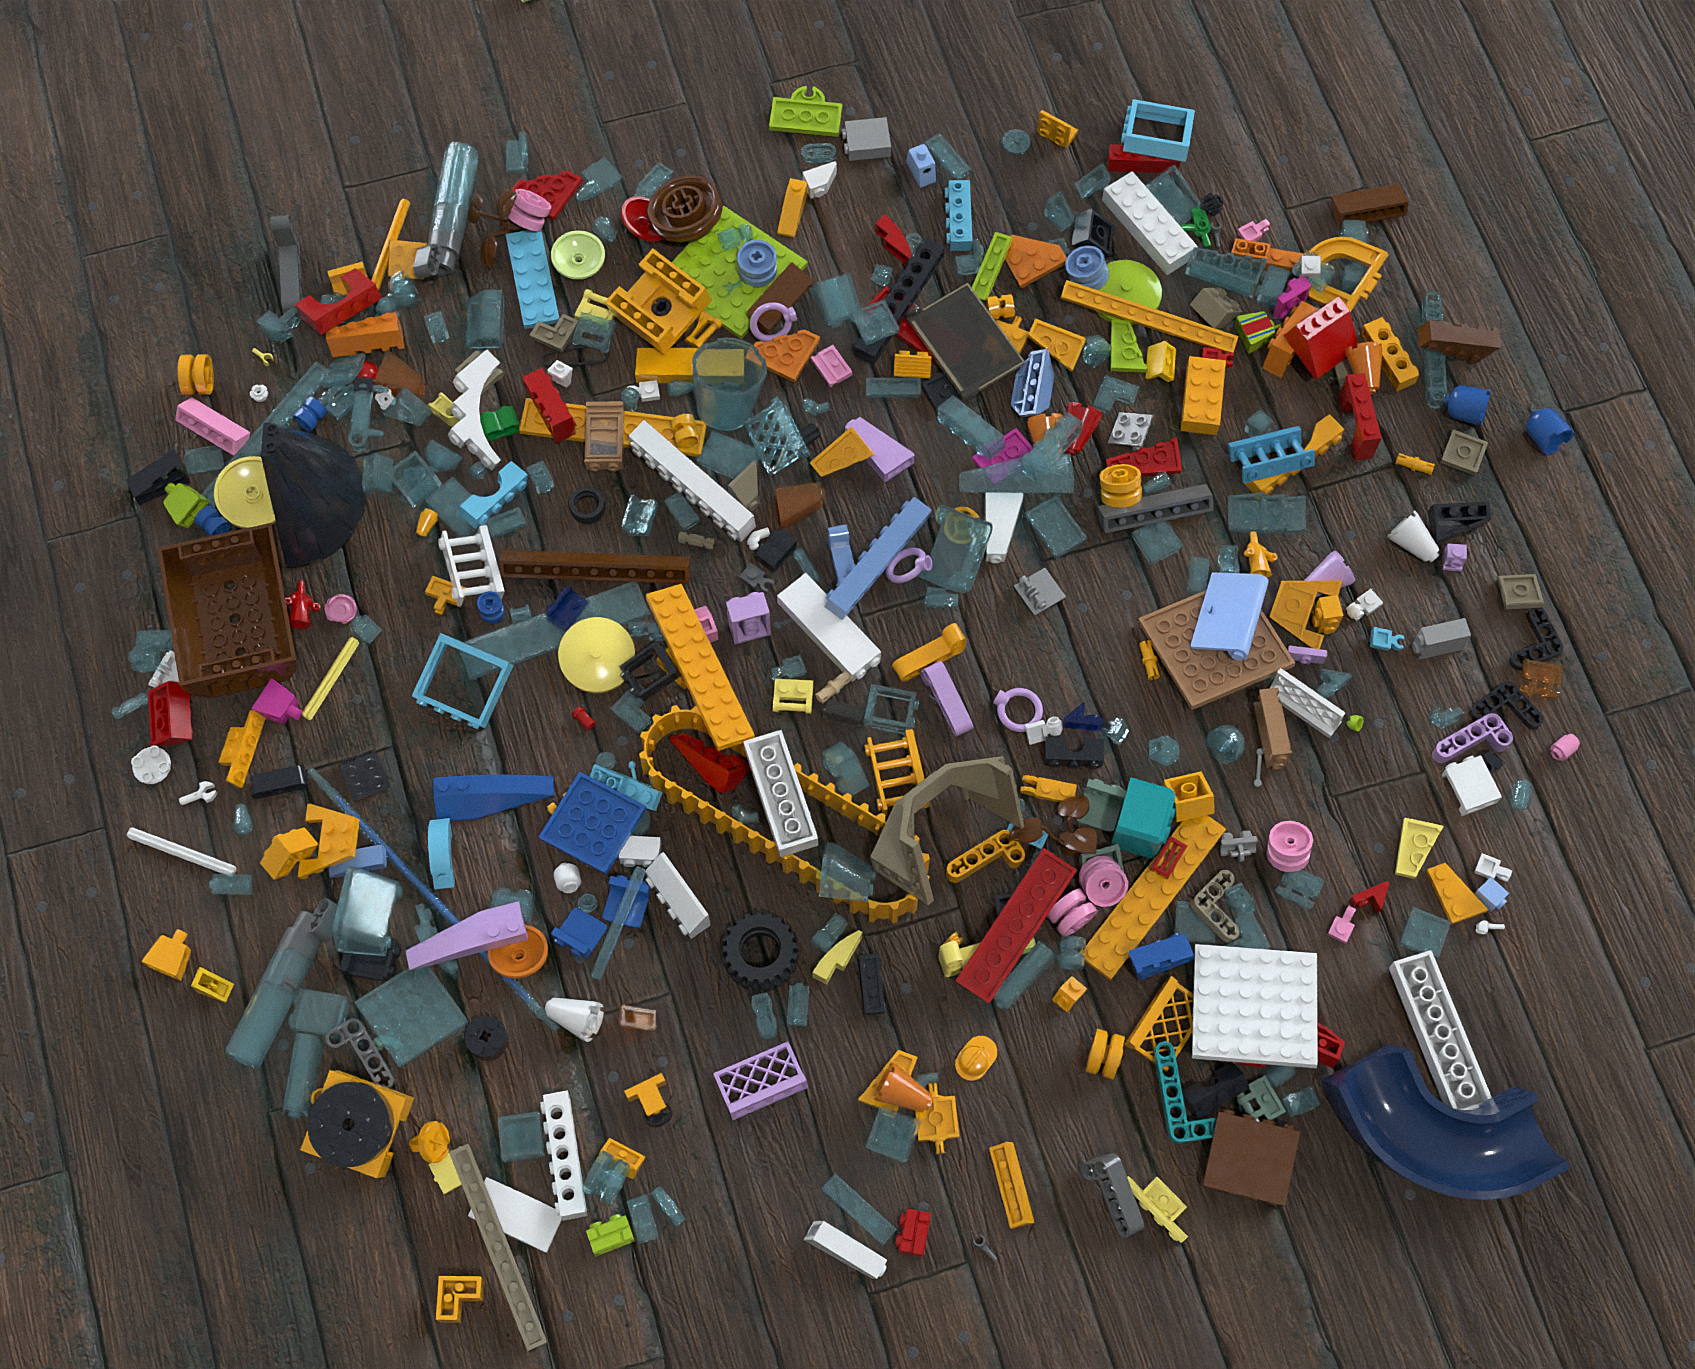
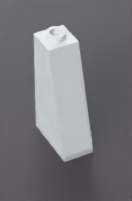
M986 493V561L991 563L1005 562L1022 506L1023 493Z
M814 1221L804 1238V1241L872 1279H877L878 1276L881 1277L886 1270L885 1263L887 1259L825 1221Z

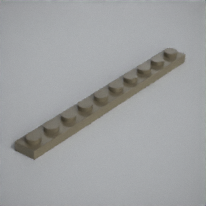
M469 1144L454 1149L449 1154L526 1349L529 1351L547 1343L546 1337Z

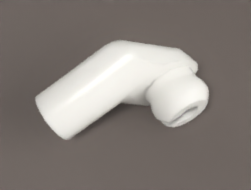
M768 527L754 531L747 540L750 550L757 549L759 547V540L770 535Z

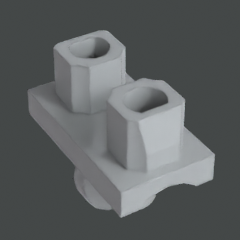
M1242 831L1239 838H1233L1231 833H1223L1220 855L1237 857L1239 862H1243L1244 856L1256 853L1257 837L1252 836L1250 831Z

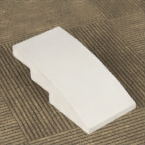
M486 1177L484 1184L504 1234L547 1253L562 1221L561 1216L556 1214V1209ZM471 1209L468 1217L475 1220L474 1214Z

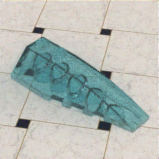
M1031 454L959 473V492L1074 493V472L1071 455Z

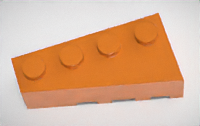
M1301 301L1298 307L1294 306L1290 313L1291 317L1287 316L1282 325L1283 328L1280 327L1275 335L1276 339L1272 338L1267 347L1270 350L1262 367L1263 369L1282 378L1286 367H1289L1296 354L1283 335L1319 309L1304 301Z
M396 312L384 313L374 318L368 317L358 322H349L343 326H335L326 332V340L332 357L355 355L358 351L372 353V350L379 348L382 351H388L390 347L395 346L398 349H404L403 330Z

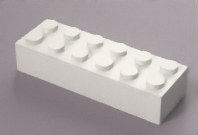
M1133 172L1104 188L1102 201L1166 275L1195 258L1198 246Z
M782 730L743 741L744 750L779 856L783 857L818 846V837Z

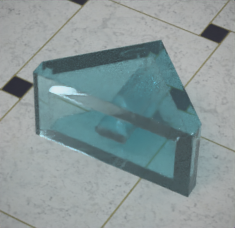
M1058 191L1046 200L1044 215L1060 231H1064L1075 222L1061 191Z

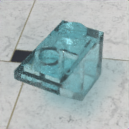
M1100 335L1088 336L1085 338L1082 354L1083 360L1093 368H1096L1110 357L1112 346Z

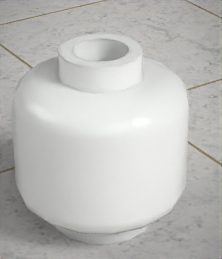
M562 863L555 869L554 880L558 890L564 893H572L578 889L581 884V877L576 865Z

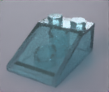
M1175 164L1166 168L1145 184L1146 188L1179 225L1186 223L1192 218L1190 209L1199 207L1203 210L1201 203Z

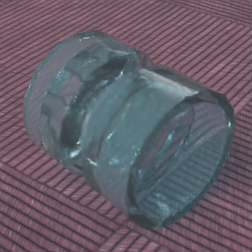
M1077 936L1061 937L1059 950L1062 953L1059 954L1058 966L1066 970L1084 969L1085 956L1082 953L1085 952L1086 940Z

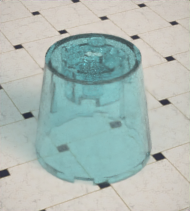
M717 338L715 342L704 343L695 352L692 361V372L697 412L701 420L708 426L723 431L738 429L749 421L767 373L765 358H762L755 346L741 339Z

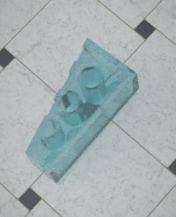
M1194 247L1185 274L1252 298L1263 274L1267 259L1261 258V260H1257L1247 255L1245 257L1234 256V253L1228 252L1227 254H1219L1215 250Z

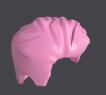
M338 594L329 598L325 605L327 619L329 621L342 622L343 624L353 621L357 613L355 600L345 594Z

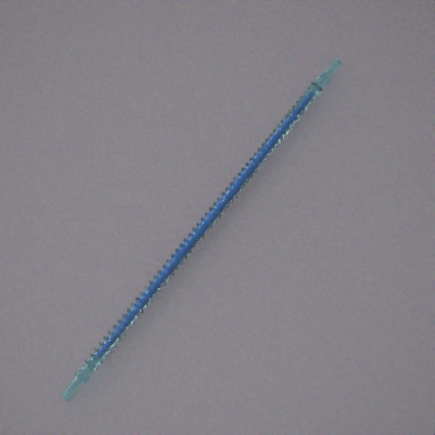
M313 767L310 768L307 773L316 781L318 787L327 793L326 796L330 797L331 801H334L333 803L337 805V808H341V812H345L346 815L360 820L359 831H363V835H367L366 838L371 839L370 842L374 843V846L383 845L385 847L386 859H389V863L393 862V867H396L397 871L400 870V874H404V878H408V882H412L411 886H416L415 890H419V894H423L422 897L427 898V902H431L430 906H434V910H438L437 913L442 914V918H446L445 921L449 922V926L461 922V920L458 921V916L455 917L454 912L451 913V909H447V905H443L444 901H439L440 897H436V893H432L433 890L428 889V885H424L425 881H421V877H417V873H413L414 870L410 869L409 865H406V861L402 862V857H399L398 853L395 854V850H391V846H387V842H383L384 838H380V834H376L377 831L373 830V827L369 826L368 822L365 823V818H362L360 814L358 815V811H354V807H350L351 804L347 803V799H343V795H340L339 791L336 792V788H332L330 783L324 780ZM488 950L476 953L480 954V958H484V962H488L487 966H491L488 960ZM499 974V978H503L502 981L507 982L506 986H511L510 990H514V994H518L519 999L522 998V1003L526 1002V1007L530 1006V1011H534L536 1016L542 1019L554 1033L559 1030L560 1026L546 1015L545 1009L539 1005L540 1002H535L536 998H532V994H528V990L523 989L524 985L520 986V981H516V978H508Z

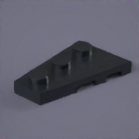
M970 361L953 368L966 388L978 379V374ZM941 373L921 383L924 392L938 415L960 396L945 373Z

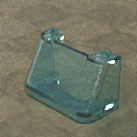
M940 504L935 513L936 521L941 524L930 554L932 568L929 571L922 570L917 576L948 590L967 593L974 583L993 530V525L989 521Z
M827 842L822 861L819 897L868 902V896L873 895L874 884H871V882H875L876 872L872 870L873 866L838 844Z
M357 867L347 868L333 923V938L337 952L386 955L387 948L391 946V936H388L387 929L393 903L399 897L401 898L403 894V886H400L399 881Z

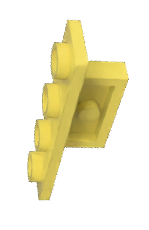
M1128 1176L1132 1192L1139 1200L1140 1206L1146 1211L1149 1210L1154 1215V1220L1169 1230L1168 1233L1175 1241L1179 1240L1182 1243L1188 1236L1173 1221L1187 1206L1158 1177L1142 1190Z

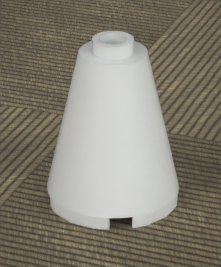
M1415 510L1408 518L1400 522L1391 531V534L1387 535L1390 540L1424 562L1428 560L1432 562L1439 556L1437 544Z
M554 997L545 1006L546 1015L586 1042L593 1039L590 1038L592 1033L597 1034L604 1012L600 1011V1007H603V1005L595 1001Z

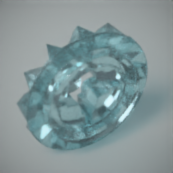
M1013 129L1005 133L1002 143L1004 149L1008 150V153L1012 152L1015 155L1017 153L1023 154L1030 146V137L1023 130ZM1013 139L1019 142V146L1016 143L1013 144Z

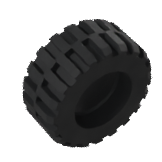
M756 911V915L753 916L750 913L745 914L744 919L738 918L734 921V926H729L727 935L723 938L722 956L726 971L729 976H732L736 984H742V988L746 990L753 988V992H759L760 989H765V992L771 991V987L779 988L782 986L783 981L787 982L791 978V973H794L797 968L799 951L796 934L792 931L789 923H784V919L780 916L774 917L773 913L767 912V915H762V911ZM756 936L772 938L779 946L777 960L763 968L748 965L742 958V947L749 939Z

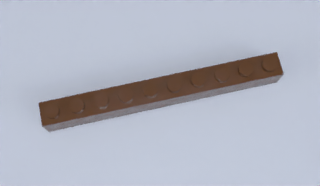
M502 550L499 559L500 576L510 578L689 584L691 574V560L689 556Z

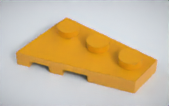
M1038 319L1034 320L1028 334L1032 341L1042 349H1047L1053 358L1073 372L1085 344V337Z
M850 427L815 457L810 464L821 477H825L873 457L875 454L857 431Z
M1446 863L1426 870L1427 876L1451 925L1488 911V908Z
M898 1050L876 1079L872 1081L867 1090L858 1098V1101L896 1115L899 1109L898 1106L874 1100V1095H879V1091L876 1089L886 1069L891 1071L893 1068L890 1066L892 1062L911 1076L917 1057Z

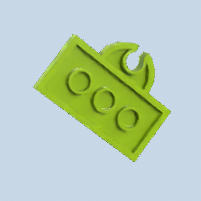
M807 86L798 88L792 94L791 99L773 97L769 130L839 137L842 104L825 102V96L818 88H812L813 96L811 97L805 96Z

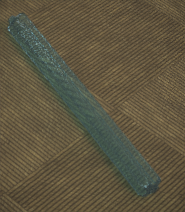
M636 867L590 974L594 979L600 980L646 873V870Z

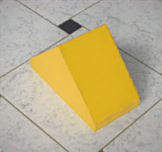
M199 967L191 987L199 994L226 1002L234 984Z

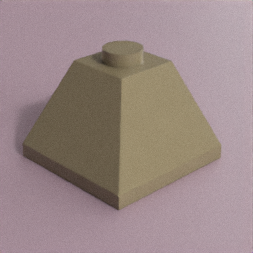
M755 461L751 462L728 485L729 494L751 512L758 506L757 463Z

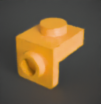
M1071 976L1060 987L1052 1000L1063 1010L1069 1012L1077 1000L1086 992L1087 988Z

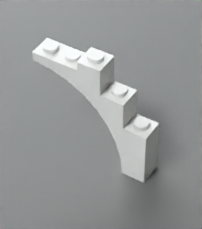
M486 350L459 372L453 380L455 388L463 394L453 402L450 409L453 415L458 419L460 418L461 421L451 428L448 436L450 441L460 449L466 444L472 454H476L481 459V463L492 471L499 464L500 458L492 450L484 435L480 423L479 403L484 383L497 369L500 362Z

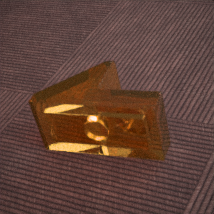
M620 1005L619 1026L625 1032L633 1029L648 1032L656 1031V1011Z

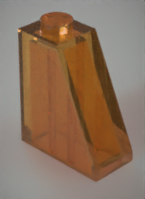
M391 351L386 352L374 380L377 390L384 392V389L389 388L392 391L391 394L419 401L426 388L422 377Z
M820 482L776 488L781 529H786L823 507V500H826L825 489H821Z

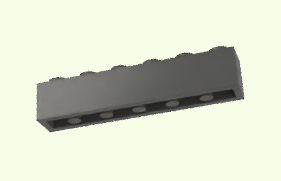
M1203 484L1145 496L1137 504L1130 507L1115 508L1101 505L1098 506L1099 523L1104 532L1109 533L1213 511V495L1207 485Z

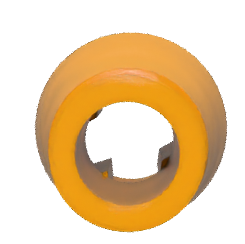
M427 508L423 512L421 511L416 534L426 537L438 521V513Z

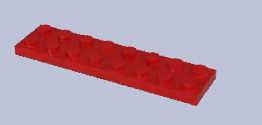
M1043 848L955 982L989 1004L1077 869Z

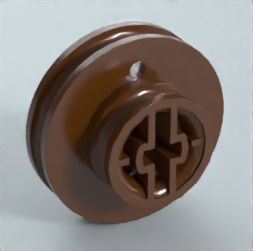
M696 175L681 176L665 183L653 194L648 205V216L660 237L673 242H693L706 236L717 224L722 214L723 205L716 186L709 179Z

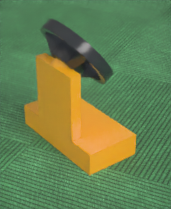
M662 1073L625 1090L629 1102L637 1098L640 1099L645 1110L644 1120L650 1127L665 1125L671 1120L673 1115L671 1107L664 1103L658 1091V1088L666 1085ZM663 1116H667V1118L664 1119L663 1121L658 1122V1123H653L655 1120H659V1119H661Z

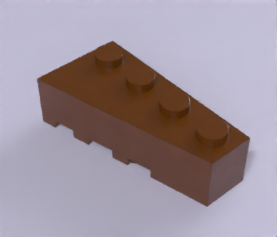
M1429 320L1418 327L1420 348L1470 361L1471 363H1478L1501 348L1499 328H1492L1490 331L1485 330L1483 326H1477L1474 329L1468 328L1467 324L1452 326L1451 322Z

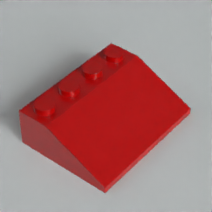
M1337 297L1283 335L1315 380L1346 359L1345 350L1348 347L1352 346V349L1357 348L1358 344L1350 311L1340 297Z

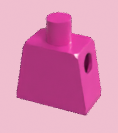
M272 678L252 707V710L266 719L285 724L289 717L299 720L303 710L296 707L298 700L295 695Z

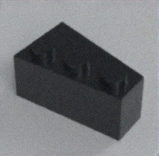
M174 449L126 479L138 505L167 494L165 487L170 483L175 485L178 483L184 485L191 483Z
M1489 501L1433 504L1428 510L1430 534L1435 543H1442L1485 526L1491 520Z

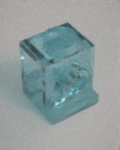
M388 295L381 298L377 303L376 317L384 313H391L392 311L396 312L398 317L402 313L399 303Z
M441 311L424 316L432 343L442 342L450 338Z
M1242 882L1224 890L1226 904L1237 918L1255 911L1254 899L1246 891Z

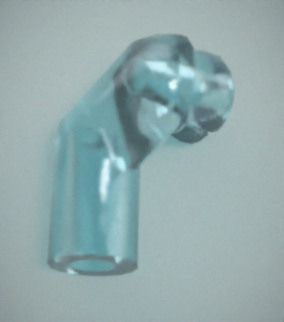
M809 398L804 399L802 402L803 408L813 415L830 410L828 402L817 404Z
M740 804L732 806L731 813L736 820L742 823L759 822L758 812L747 813Z

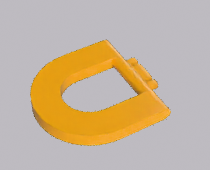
M1334 237L1320 242L1306 254V256H1320V271L1327 262L1336 258H1347L1369 267V269L1351 295L1324 284L1320 280V276H1303L1309 280L1311 285L1308 298L1324 307L1337 297H1340L1351 312L1360 297L1364 300L1368 298L1367 293L1370 294L1378 283L1375 279L1380 280L1382 277L1377 272L1389 254L1382 249L1350 237Z

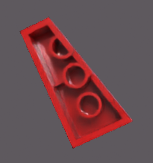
M540 368L523 376L524 387L555 443L575 435L574 427L577 426L576 422L569 413L565 402L561 400L559 391L551 384L553 382L548 373L545 374L543 369Z

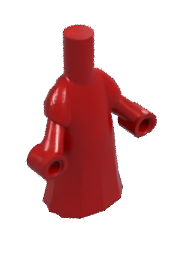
M298 581L297 592H293L290 597L285 598L287 607L292 603L289 621L290 627L295 629H308L310 627L308 606L311 607L313 612H318L320 609V604L311 601V598L304 593V581Z

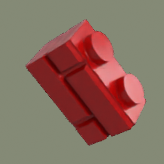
M906 1209V1214L901 1213L899 1226H903L902 1235L897 1234L895 1247H899L898 1253L923 1258L931 1213L913 1209Z

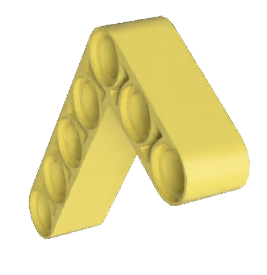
M1034 936L1022 954L1029 953L1038 948ZM957 941L941 945L938 958L944 976L951 977L960 974L980 943L961 949Z

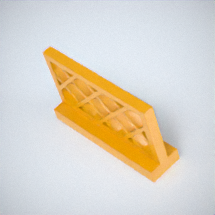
M1172 976L1165 980L1124 1044L1154 1064V1057L1151 1055L1153 1051L1146 1052L1140 1047L1144 1040L1151 1039L1154 1050L1156 1047L1155 1038L1164 1037L1165 1041L1169 1042L1168 1036L1178 1034L1180 1043L1174 1047L1175 1056L1177 1057L1193 1032V1014H1191L1189 1003H1193V993L1178 984V980ZM1176 989L1183 993L1184 1001L1175 1003L1173 994ZM1185 1004L1187 1015L1178 1017L1175 1005ZM1172 1006L1174 1018L1164 1019L1163 1009ZM1188 1018L1189 1029L1181 1031L1179 1019ZM1175 1020L1177 1032L1167 1033L1165 1022ZM1161 1023L1164 1034L1154 1036L1153 1025ZM1167 1048L1159 1050V1052L1168 1051ZM1163 1067V1070L1167 1072L1169 1067Z

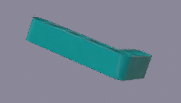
M1167 1041L1160 1042L1154 1048L1153 1056L1169 1140L1175 1144L1212 1139L1216 1118L1187 1122L1174 1047ZM1160 1047L1168 1049L1167 1057L1160 1055ZM1163 1067H1169L1172 1070L1171 1077L1164 1076L1162 1072ZM1168 1087H1172L1175 1090L1176 1095L1174 1098L1167 1095L1166 1089ZM1171 1108L1179 1110L1178 1118H1173L1170 1115ZM1195 1125L1203 1128L1202 1136L1194 1133ZM1175 1128L1182 1130V1139H1177L1174 1136Z

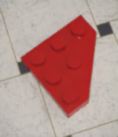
M567 170L562 171L558 175L550 176L548 174L538 176L534 180H520L511 191L515 192L516 189H524L544 198L551 205L547 218L554 221L583 180Z

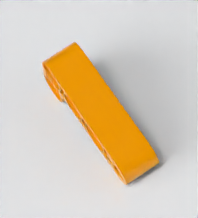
M953 623L942 631L941 637L897 659L892 664V667L902 682L908 681L919 675L921 670L939 661L944 662L961 653L966 647L967 639L957 623Z
M1002 830L952 860L947 866L946 877L950 882L958 883L1001 856L1009 867L1019 868L1024 862V849L1019 842L1010 841V831ZM1006 838L1010 843L1002 844L1000 839ZM990 848L993 853L988 855L983 850ZM1017 854L1021 859L1013 860L1011 855ZM973 858L977 861V863L971 865L967 862V860ZM952 869H954L955 871L959 870V874H957L956 872L952 873Z

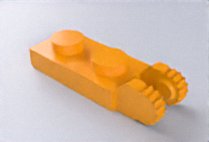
M1023 775V782L1037 785V787L1034 789L1023 786L1020 788V792L1035 796V798L1061 803L1063 800L1075 796L1077 785Z

